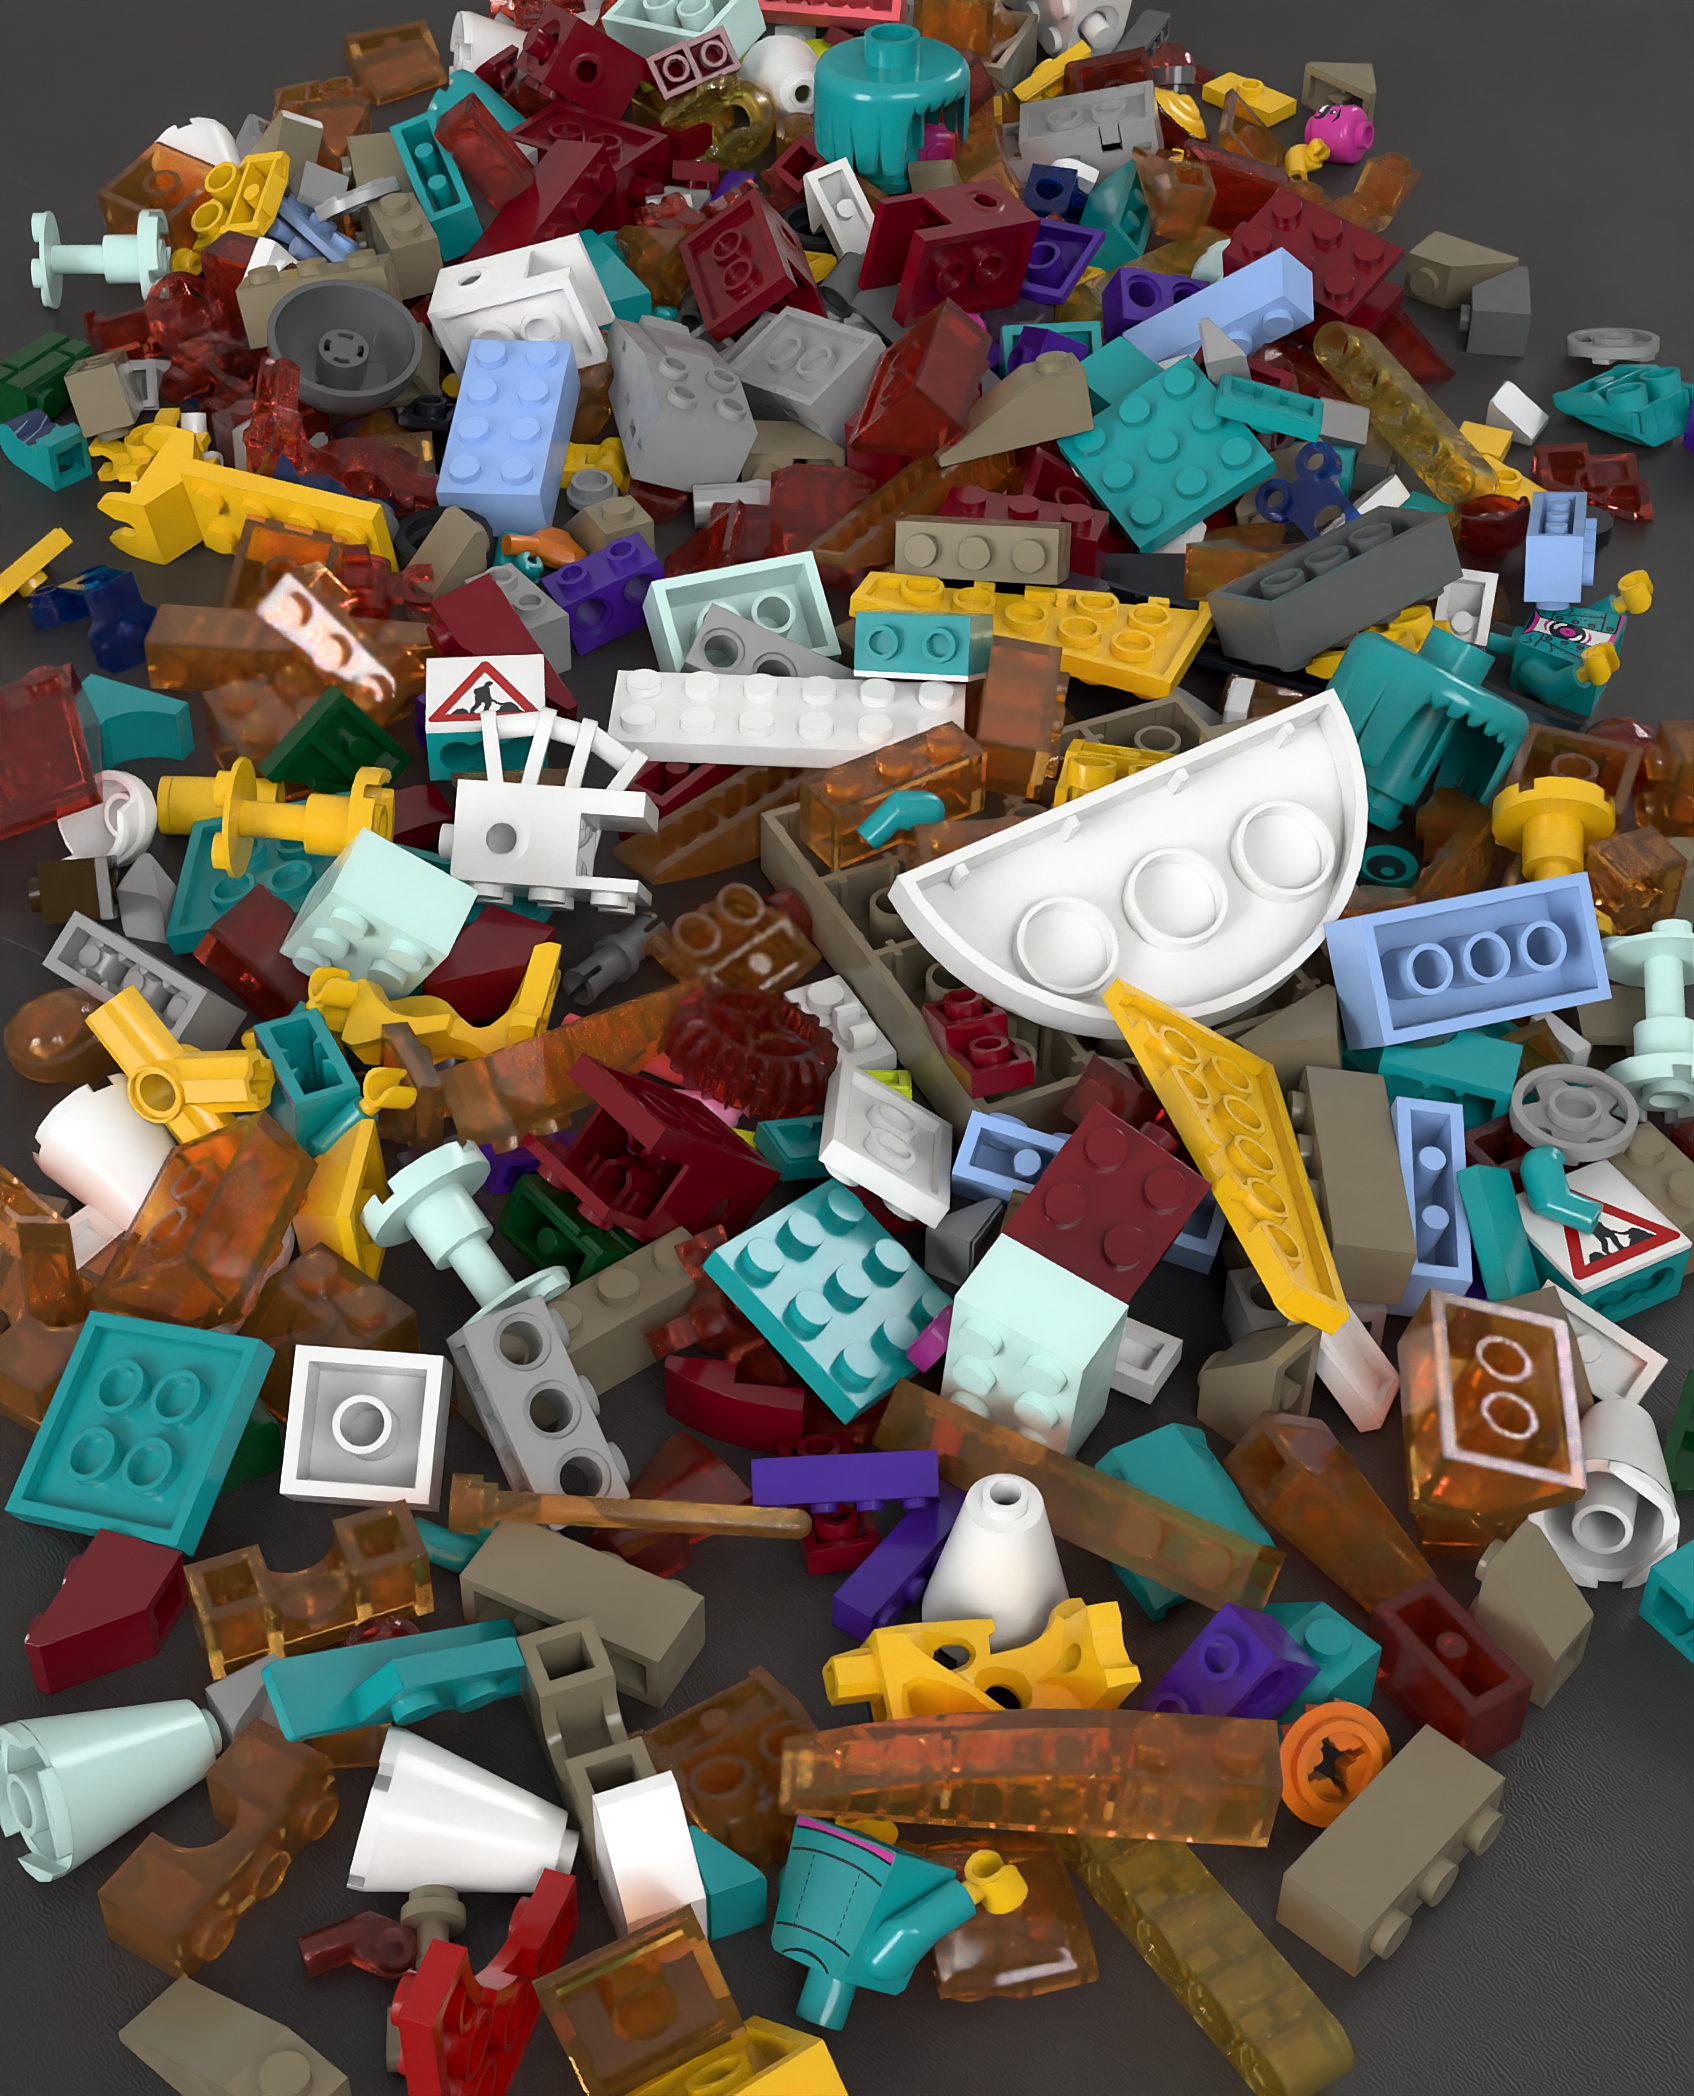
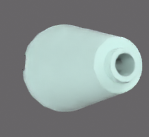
M181 1699L16 1720L1 1725L0 1826L5 1837L21 1832L27 1846L32 1851L17 1858L23 1868L39 1882H51L63 1877L210 1775L215 1768L216 1754H219L222 1749V1738L218 1724L207 1709L199 1710L192 1701Z

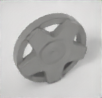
M395 175L385 179L381 177L353 190L324 200L323 204L314 207L315 214L319 223L329 222L367 208V203L381 200L387 194L399 193L402 191V188Z
M1592 328L1579 330L1567 336V355L1592 358L1593 364L1609 365L1619 360L1648 362L1655 359V354L1659 352L1660 337L1658 335L1630 328Z
M1573 1064L1548 1065L1524 1075L1513 1089L1509 1107L1510 1125L1514 1133H1518L1521 1138L1534 1148L1540 1145L1556 1147L1565 1157L1566 1163L1564 1165L1577 1166L1579 1162L1598 1161L1610 1158L1618 1153H1624L1634 1138L1639 1119L1637 1103L1625 1086L1601 1071ZM1565 1082L1582 1084L1589 1087L1582 1088L1578 1086H1569ZM1533 1091L1537 1102L1522 1105L1525 1096ZM1617 1106H1619L1624 1115L1625 1124L1610 1115Z

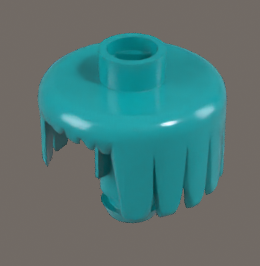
M884 23L871 26L865 30L864 36L843 41L826 50L815 64L813 74L815 148L829 163L835 162V158L838 161L846 157L852 170L855 152L859 174L865 176L870 187L877 192L895 194L905 192L911 188L908 165L909 162L919 161V148H924V115L928 123L938 125L943 107L945 128L952 133H955L958 129V137L962 145L968 139L969 65L959 51L938 40L920 36V31L913 26L900 23Z
M1434 625L1418 653L1372 631L1362 632L1350 642L1325 691L1334 688L1349 718L1359 746L1366 777L1367 821L1388 831H1392L1404 821L1398 816L1404 805L1407 804L1414 807L1430 776L1440 763L1441 766L1435 779L1433 790L1445 798L1462 782L1456 795L1455 805L1463 809L1471 803L1469 808V815L1472 816L1471 820L1482 817L1530 728L1529 718L1520 707L1481 686L1496 659L1494 656Z

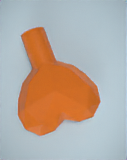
M552 526L540 529L531 536L505 534L501 541V549L504 555L518 556L522 552H530L529 557L535 559L538 555L543 564L558 570L568 563L587 557L586 551L573 540L570 532Z

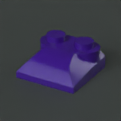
M1039 217L1041 222L1017 305L998 309L1004 312L1016 313L1026 310L1034 303L1063 305L1105 241V231Z

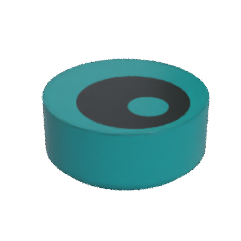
M1376 845L1364 850L1361 868L1357 877L1367 878L1381 885L1388 893L1389 899L1407 895L1413 890L1418 863L1415 857L1403 848L1392 845Z

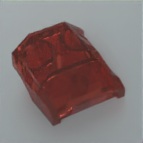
M800 463L772 472L769 513L762 560L812 551L822 587L856 590L870 573L878 494L877 480L850 467Z

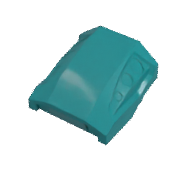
M1618 364L1613 366V369L1579 385L1553 394L1554 406L1567 415L1576 417L1609 434L1633 443L1656 447L1685 432L1691 401L1694 400V384L1681 381L1680 368L1678 367L1660 368L1658 365Z
M1171 1423L1112 1448L1078 1481L1076 1501L1094 1527L1097 1538L1102 1543L1113 1570L1153 1622L1166 1617L1168 1608L1254 1569L1262 1567L1266 1572L1278 1566L1279 1553L1270 1534L1249 1510L1232 1480L1208 1449L1205 1433L1200 1428Z

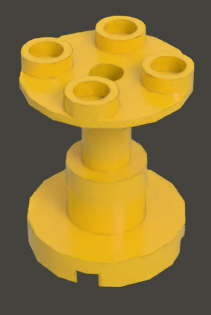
M239 756L234 762L231 771L219 770L215 779L214 802L217 808H223L222 832H216L212 842L211 859L213 868L226 870L229 877L241 879L247 870L251 858L254 838L302 841L307 854L336 857L343 852L363 827L393 843L395 822L394 789L382 788L383 783H389L390 779H392L391 772L386 768L361 766L356 773L351 796L311 793L306 805L257 801L255 770L251 760L247 757Z
M1548 776L1534 778V789L1525 790L1520 793L1519 783L1506 787L1494 798L1491 809V832L1498 843L1511 851L1522 854V874L1531 882L1584 872V853L1601 847L1612 838L1615 829V803L1612 797L1609 802H1606L1604 789L1595 783L1571 777ZM1594 908L1600 939L1616 936V927L1611 918Z

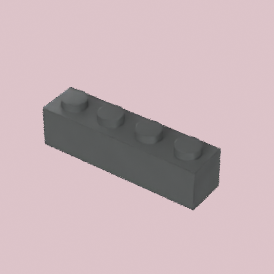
M1145 9L1141 16L1136 18L1133 27L1128 29L1125 38L1120 40L1117 49L1111 53L1110 66H1113V77L1120 78L1122 70L1132 63H1142L1147 67L1169 38L1171 13Z
M1378 398L1368 426L1366 446L1359 452L1356 460L1352 489L1367 492L1384 479L1395 474L1412 424L1413 416L1407 415L1409 403Z

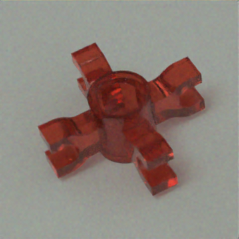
M367 544L344 545L345 558L341 561V573L328 574L315 567H298V578L302 585L316 584L320 586V590L316 595L312 597H298V608L302 615L318 614L332 606H341V617L350 622L363 624L365 632H387V620L391 617V605L404 604L416 611H431V601H433L431 593L416 594L412 592L413 586L418 582H434V570L431 563L415 564L401 572H391V561L389 559L370 554Z
M722 1224L698 1233L692 1239L675 1245L674 1249L683 1264V1268L693 1278L699 1294L690 1301L685 1316L664 1324V1326L645 1334L655 1359L658 1360L697 1344L710 1352H724L728 1361H737L738 1383L779 1386L788 1382L780 1362L768 1349L762 1333L701 1267L715 1249L728 1242ZM726 1304L730 1307L734 1314L735 1323L730 1319L727 1313Z

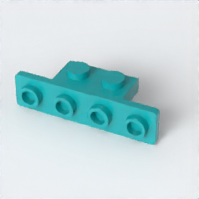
M503 1618L271 1661L261 1670V1676L285 1739L289 1742H296L395 1721L397 1726L407 1725L422 1720L436 1712L456 1709L458 1713H465L481 1708L494 1700L521 1695L519 1670L525 1666V1662L516 1643V1637L518 1636L514 1626L509 1619Z

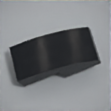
M439 395L419 396L399 414V425L410 431L449 436L457 399L445 398Z

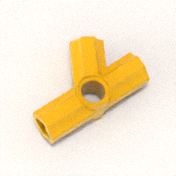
M134 985L121 991L87 1017L85 1020L87 1025L129 1078L127 1092L134 1110L142 1118L150 1122L164 1123L208 1182L257 1146L232 1112L261 1111L271 1104V1092L275 1083V1076L271 1059H266L260 1049L200 1051L189 1044H179Z

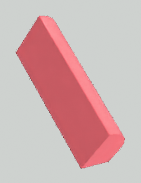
M758 0L765 23L829 28L830 25H834L845 30L865 31L871 26L884 23L905 24L908 9L907 0Z

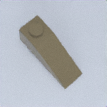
M1064 351L1046 352L1039 355L1036 361L1020 365L928 439L930 449L940 467H945L1094 430L1085 369L1073 352L1066 353Z
M185 1976L177 1979L118 2032L120 2041L182 2096H352L349 2078L289 2027Z

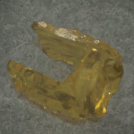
M719 74L717 77L699 83L696 92L689 94L685 99L681 100L678 106L668 105L660 114L662 127L693 122L694 126L701 122L712 125L713 146L708 148L703 156L694 159V161L720 163V172L723 170L728 171L730 168L737 170L743 163L752 162L756 156L761 155L764 148L768 147L771 142L772 133L776 126L775 106L769 93L759 85L732 74L725 76ZM729 105H741L748 113L750 127L736 128L726 134L722 126L723 112Z

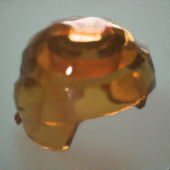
M78 987L52 989L25 1003L13 1015L4 1029V1050L10 1063L20 1074L30 1080L47 1084L63 1081L78 1088L86 1084L90 1087L94 1086L107 1073L114 1058L85 1020L104 1003Z

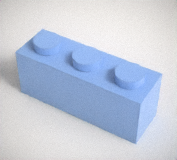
M1397 1096L1390 1108L1418 1254L1400 1305L1385 1304L1388 1309L1387 1314L1448 1321L1457 1308L1458 1302L1462 1300L1473 1282L1470 1229L1456 1180V1172L1466 1168L1463 1105Z

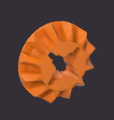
M1334 1697L1332 1702L1321 1705L1305 1704V1713L1292 1724L1281 1725L1284 1739L1280 1745L1279 1752L1269 1756L1276 1768L1277 1784L1273 1789L1284 1800L1291 1813L1311 1825L1327 1828L1392 1760V1750L1386 1730L1370 1711L1357 1704ZM1323 1739L1327 1745L1344 1753L1334 1762V1768L1337 1773L1334 1775V1779L1337 1785L1329 1777L1313 1769L1323 1761L1321 1751Z

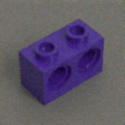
M1120 267L1101 293L1105 344L1110 343L1119 336L1123 337V332L1210 286V282L1191 279L1185 275H1166L1148 272L1137 267Z
M637 531L625 538L611 542L607 547L583 559L564 565L558 571L542 578L541 582L546 594L569 614L570 644L580 657L646 624L647 621L642 606L651 581L666 578L659 559Z
M1226 1603L1131 1715L1128 1721L1175 1776L1223 1785L1321 1671V1668L1272 1615Z

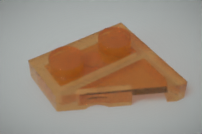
M408 1022L382 1024L380 1067L407 1069V1074L400 1080L398 1086L415 1087L417 1097L414 1104L406 1110L381 1108L378 1111V1136L383 1140L394 1138L396 1143H407L413 1147L443 1144L444 1118L451 1117L453 1112V1094L448 1078L439 1076L433 1064L430 1048L427 1045L420 1044Z

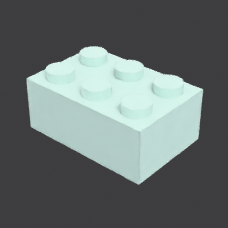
M618 0L601 18L609 37L643 58L649 57L683 40L687 42L723 25L740 60L767 30L758 0Z
M812 551L651 581L642 606L660 672L680 673L712 603L835 662H838L842 654ZM719 650L705 651V656L712 665L720 668L731 666L729 658Z
M363 827L311 888L279 952L291 958L293 965L310 977L313 971L319 967L339 968L350 972L348 980L358 982V979L365 978L381 985L389 1001L406 998L449 955L479 891Z
M1001 1233L955 1295L939 1405L946 1408L950 1416L965 1428L974 1431L983 1430L1008 1445L1010 1451L1022 1462L1034 1467L1043 1466L1061 1477L1105 1413L1129 1305Z

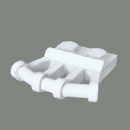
M544 706L541 711L498 716L496 715V710L480 711L488 781L504 782L500 739L534 736L521 784L538 785L550 739L575 746L564 787L581 788L591 752L618 771L605 790L625 791L650 758L639 749H636L634 752L627 749L599 728L598 721L584 717L582 723L558 717V710ZM597 830L595 855L602 830Z

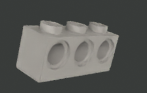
M714 603L711 604L680 673L707 671L725 675L763 673L775 677L801 678L826 676L831 679L867 680L868 678L854 676V670ZM719 650L729 658L731 666L720 668L712 665L707 660L705 651Z
M74 911L42 963L48 969L104 1004L124 989L134 985L179 1044H189L200 1051L226 1050L247 1015V1012L116 932L77 911Z
M541 1294L464 1326L446 1339L525 1520L534 1524H546L550 1531L556 1532L631 1497L625 1485L630 1480L626 1460L614 1442H606L595 1417L600 1413V1405L595 1390L584 1375L577 1376L566 1351L570 1347L567 1327L556 1309H547ZM503 1331L516 1332L525 1339L529 1348V1358L526 1365L514 1364L503 1355L500 1348V1336ZM534 1397L544 1398L556 1408L558 1426L554 1433L542 1431L533 1423L530 1416V1404ZM564 1464L574 1465L585 1474L588 1490L583 1501L574 1500L563 1491L560 1484V1472Z

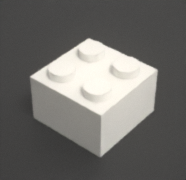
M296 1345L280 1494L293 1501L439 1512L453 1366L450 1362L440 1355Z

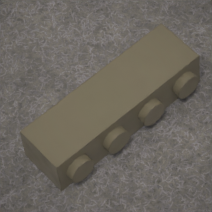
M1305 1065L1298 1091L1290 1090L1287 1093L1285 1105L1306 1169L1307 1182L1314 1195L1345 1299L1400 1305L1418 1253L1384 1076Z
M682 1226L545 1302L547 1309L554 1308L558 1311L567 1327L570 1347L566 1351L577 1376L584 1375L590 1381L597 1396L725 1322L724 1291L701 1267L712 1253ZM503 1331L500 1336V1348L503 1355L514 1364L526 1365L529 1358V1348L525 1339L516 1332ZM453 1357L458 1412L492 1446ZM540 1397L532 1399L530 1416L533 1423L540 1430L558 1420L557 1410L551 1402Z

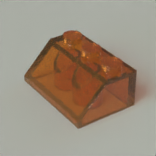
M265 1110L171 1148L91 1298L101 1307L150 1321L208 1330L225 1323L229 1325L238 1323L257 1304L259 1299L257 1290L268 1267L277 1260L283 1250L284 1244L282 1239L292 1218L303 1208L307 1201L308 1194L306 1190L318 1164Z
M1430 1288L1397 1344L1409 1512L1475 1528H1484L1581 1500L1587 1492L1567 1321Z

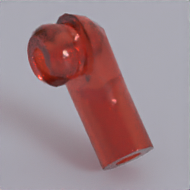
M373 1911L359 1913L296 1937L299 1953L309 1978L349 1963L379 1977L397 1979L402 1978L407 1970H413L417 1961L418 1946L414 1932L406 1926H400V1923Z

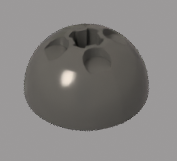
M322 280L300 286L286 294L276 304L270 314L267 325L269 355L280 380L300 401L318 411L332 415H363L391 403L406 389L413 379L422 354L421 332L409 310L388 293L374 286L356 281Z

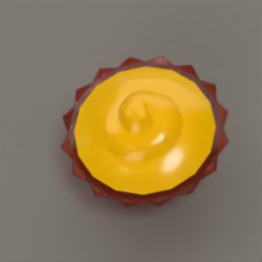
M1154 82L1164 147L1171 149L1175 145L1178 148L1190 151L1203 143H1211L1210 139H1212V136L1207 133L1208 127L1204 126L1203 119L1194 100L1189 95H1180L1168 90L1167 87H1160L1157 82Z

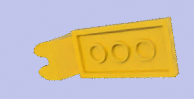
M171 426L151 427L144 436L143 442L158 451V454L130 494L123 492L106 493L97 505L98 509L113 519L126 522L134 528L123 527L115 530L109 538L110 541L125 553L145 561L167 565L204 541L206 548L213 549L221 554H233L260 561L265 565L281 566L307 573L316 578L324 577L352 584L364 590L372 589L393 595L400 584L399 567L380 504L204 462L193 431Z

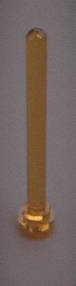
M453 1473L449 1506V1533L480 1535L481 1528H496V1521L781 1539H802L812 1529L811 1517L807 1512L800 1509L499 1491V1483L485 1482L484 1474Z

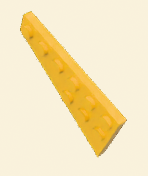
M874 571L867 575L850 597L849 616L856 618L857 611L877 609L993 614L992 657L999 656L1025 663L1031 669L1038 671L1051 670L1077 677L1082 682L1090 685H1106L1129 691L1135 696L1146 700L1172 696L1214 626L1209 604L1205 601L1199 602L1198 610L1169 608V598L1149 596L1148 603L1137 605L1121 604L1112 593L1025 585L1024 595L995 592V582L974 581V587L955 589L944 588L943 582L938 577Z
M1117 977L1104 992L1102 998L1201 1174L1213 1184L1210 1190L1269 1292L1273 1303L1289 1320L1298 1324L1307 1322L1333 1336L1351 1315L1314 1195L1307 1182L1306 1169L1273 1064Z

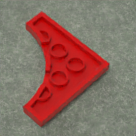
M544 1868L531 1898L523 1896L517 1902L511 1917L507 1941L493 1960L478 1975L474 1976L467 1947L435 1938L432 1939L418 1972L407 1970L403 1974L393 1998L390 2019L392 2025L399 2027L401 2049L398 2059L399 2074L406 2075L408 2096L508 2095L579 1924L576 1876Z

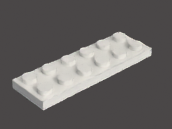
M638 669L635 671L618 670L607 734L632 752L639 749L650 757L648 761L962 774L966 684H953L939 680L902 682L889 681L883 678L851 680L831 679L826 676H812L809 678L775 677L763 673L725 675L707 671L674 673L656 672L651 669Z

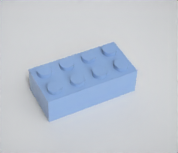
M471 339L436 488L439 506L456 505L459 508L472 510L483 516L493 530V537H499L505 530H515L522 535L531 536L540 529L552 526L581 388L572 341Z
M1587 871L1323 923L1348 1051L1403 1043L1612 998Z

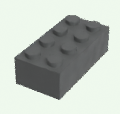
M1379 505L1206 594L1224 656L1246 660L1251 665L1264 664L1278 667L1283 672H1291L1308 666L1313 661L1312 656L1327 648H1338L1350 644L1354 637L1357 636V632L1370 625H1381L1397 619L1401 615L1400 610L1414 602H1424L1444 593L1443 587L1463 577V572L1447 514Z

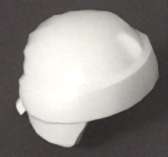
M118 770L97 772L85 779L80 785L64 791L57 802L56 817L59 830L72 855L62 860L117 855L118 867L133 863L142 852H146L153 841L156 831L157 806L152 791L141 779L125 771Z

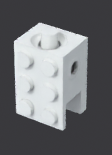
M1023 0L1020 12L1038 14L1037 40L1053 59L1083 39L1095 57L1100 60L1111 57L1112 51L1116 50L1119 46L1132 0Z
M579 233L440 269L427 312L432 323L434 339L440 349L445 350L460 383L462 382L471 339L572 341L577 369L604 363L607 359L608 349L598 326L610 324L615 318Z
M458 779L454 824L444 823L441 826L439 857L440 860L451 861V876L479 891L476 897V903L511 907L513 906L514 897H527L528 901L537 903V908L555 911H574V901L590 902L591 906L598 907L599 913L632 916L635 915V905L651 907L652 894L639 880L593 877L597 830L657 834L659 809L646 792Z

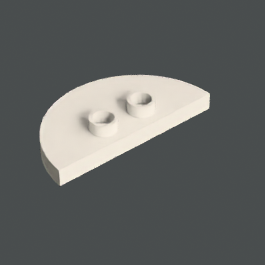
M1334 688L900 874L896 877L887 896L905 925L918 941L952 975L991 1002L1037 1024L1071 1034L1102 1039L1126 1040L1102 998L1104 992L1118 977L1205 1027H1211L1232 1019L1259 1004L1280 988L1308 960L1325 939L1323 923L1337 921L1347 904L1361 868L1367 838L1368 800L1366 777L1359 746L1349 718Z

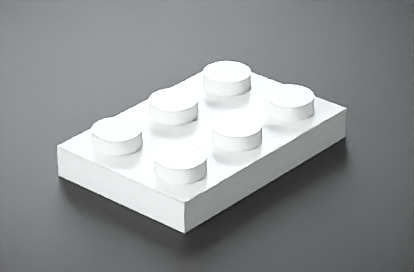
M842 1059L828 1080L818 1160L824 1163L827 1171L838 1181L852 1187H857L860 1184L880 1196L889 1210L905 1220L915 1221L918 1219L935 1229L950 1209L953 1125Z

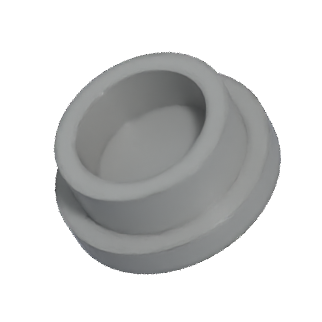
M581 470L571 478V484L566 491L567 501L573 508L580 511L584 507L603 503L608 498L618 497V487L613 483L612 476L604 470Z

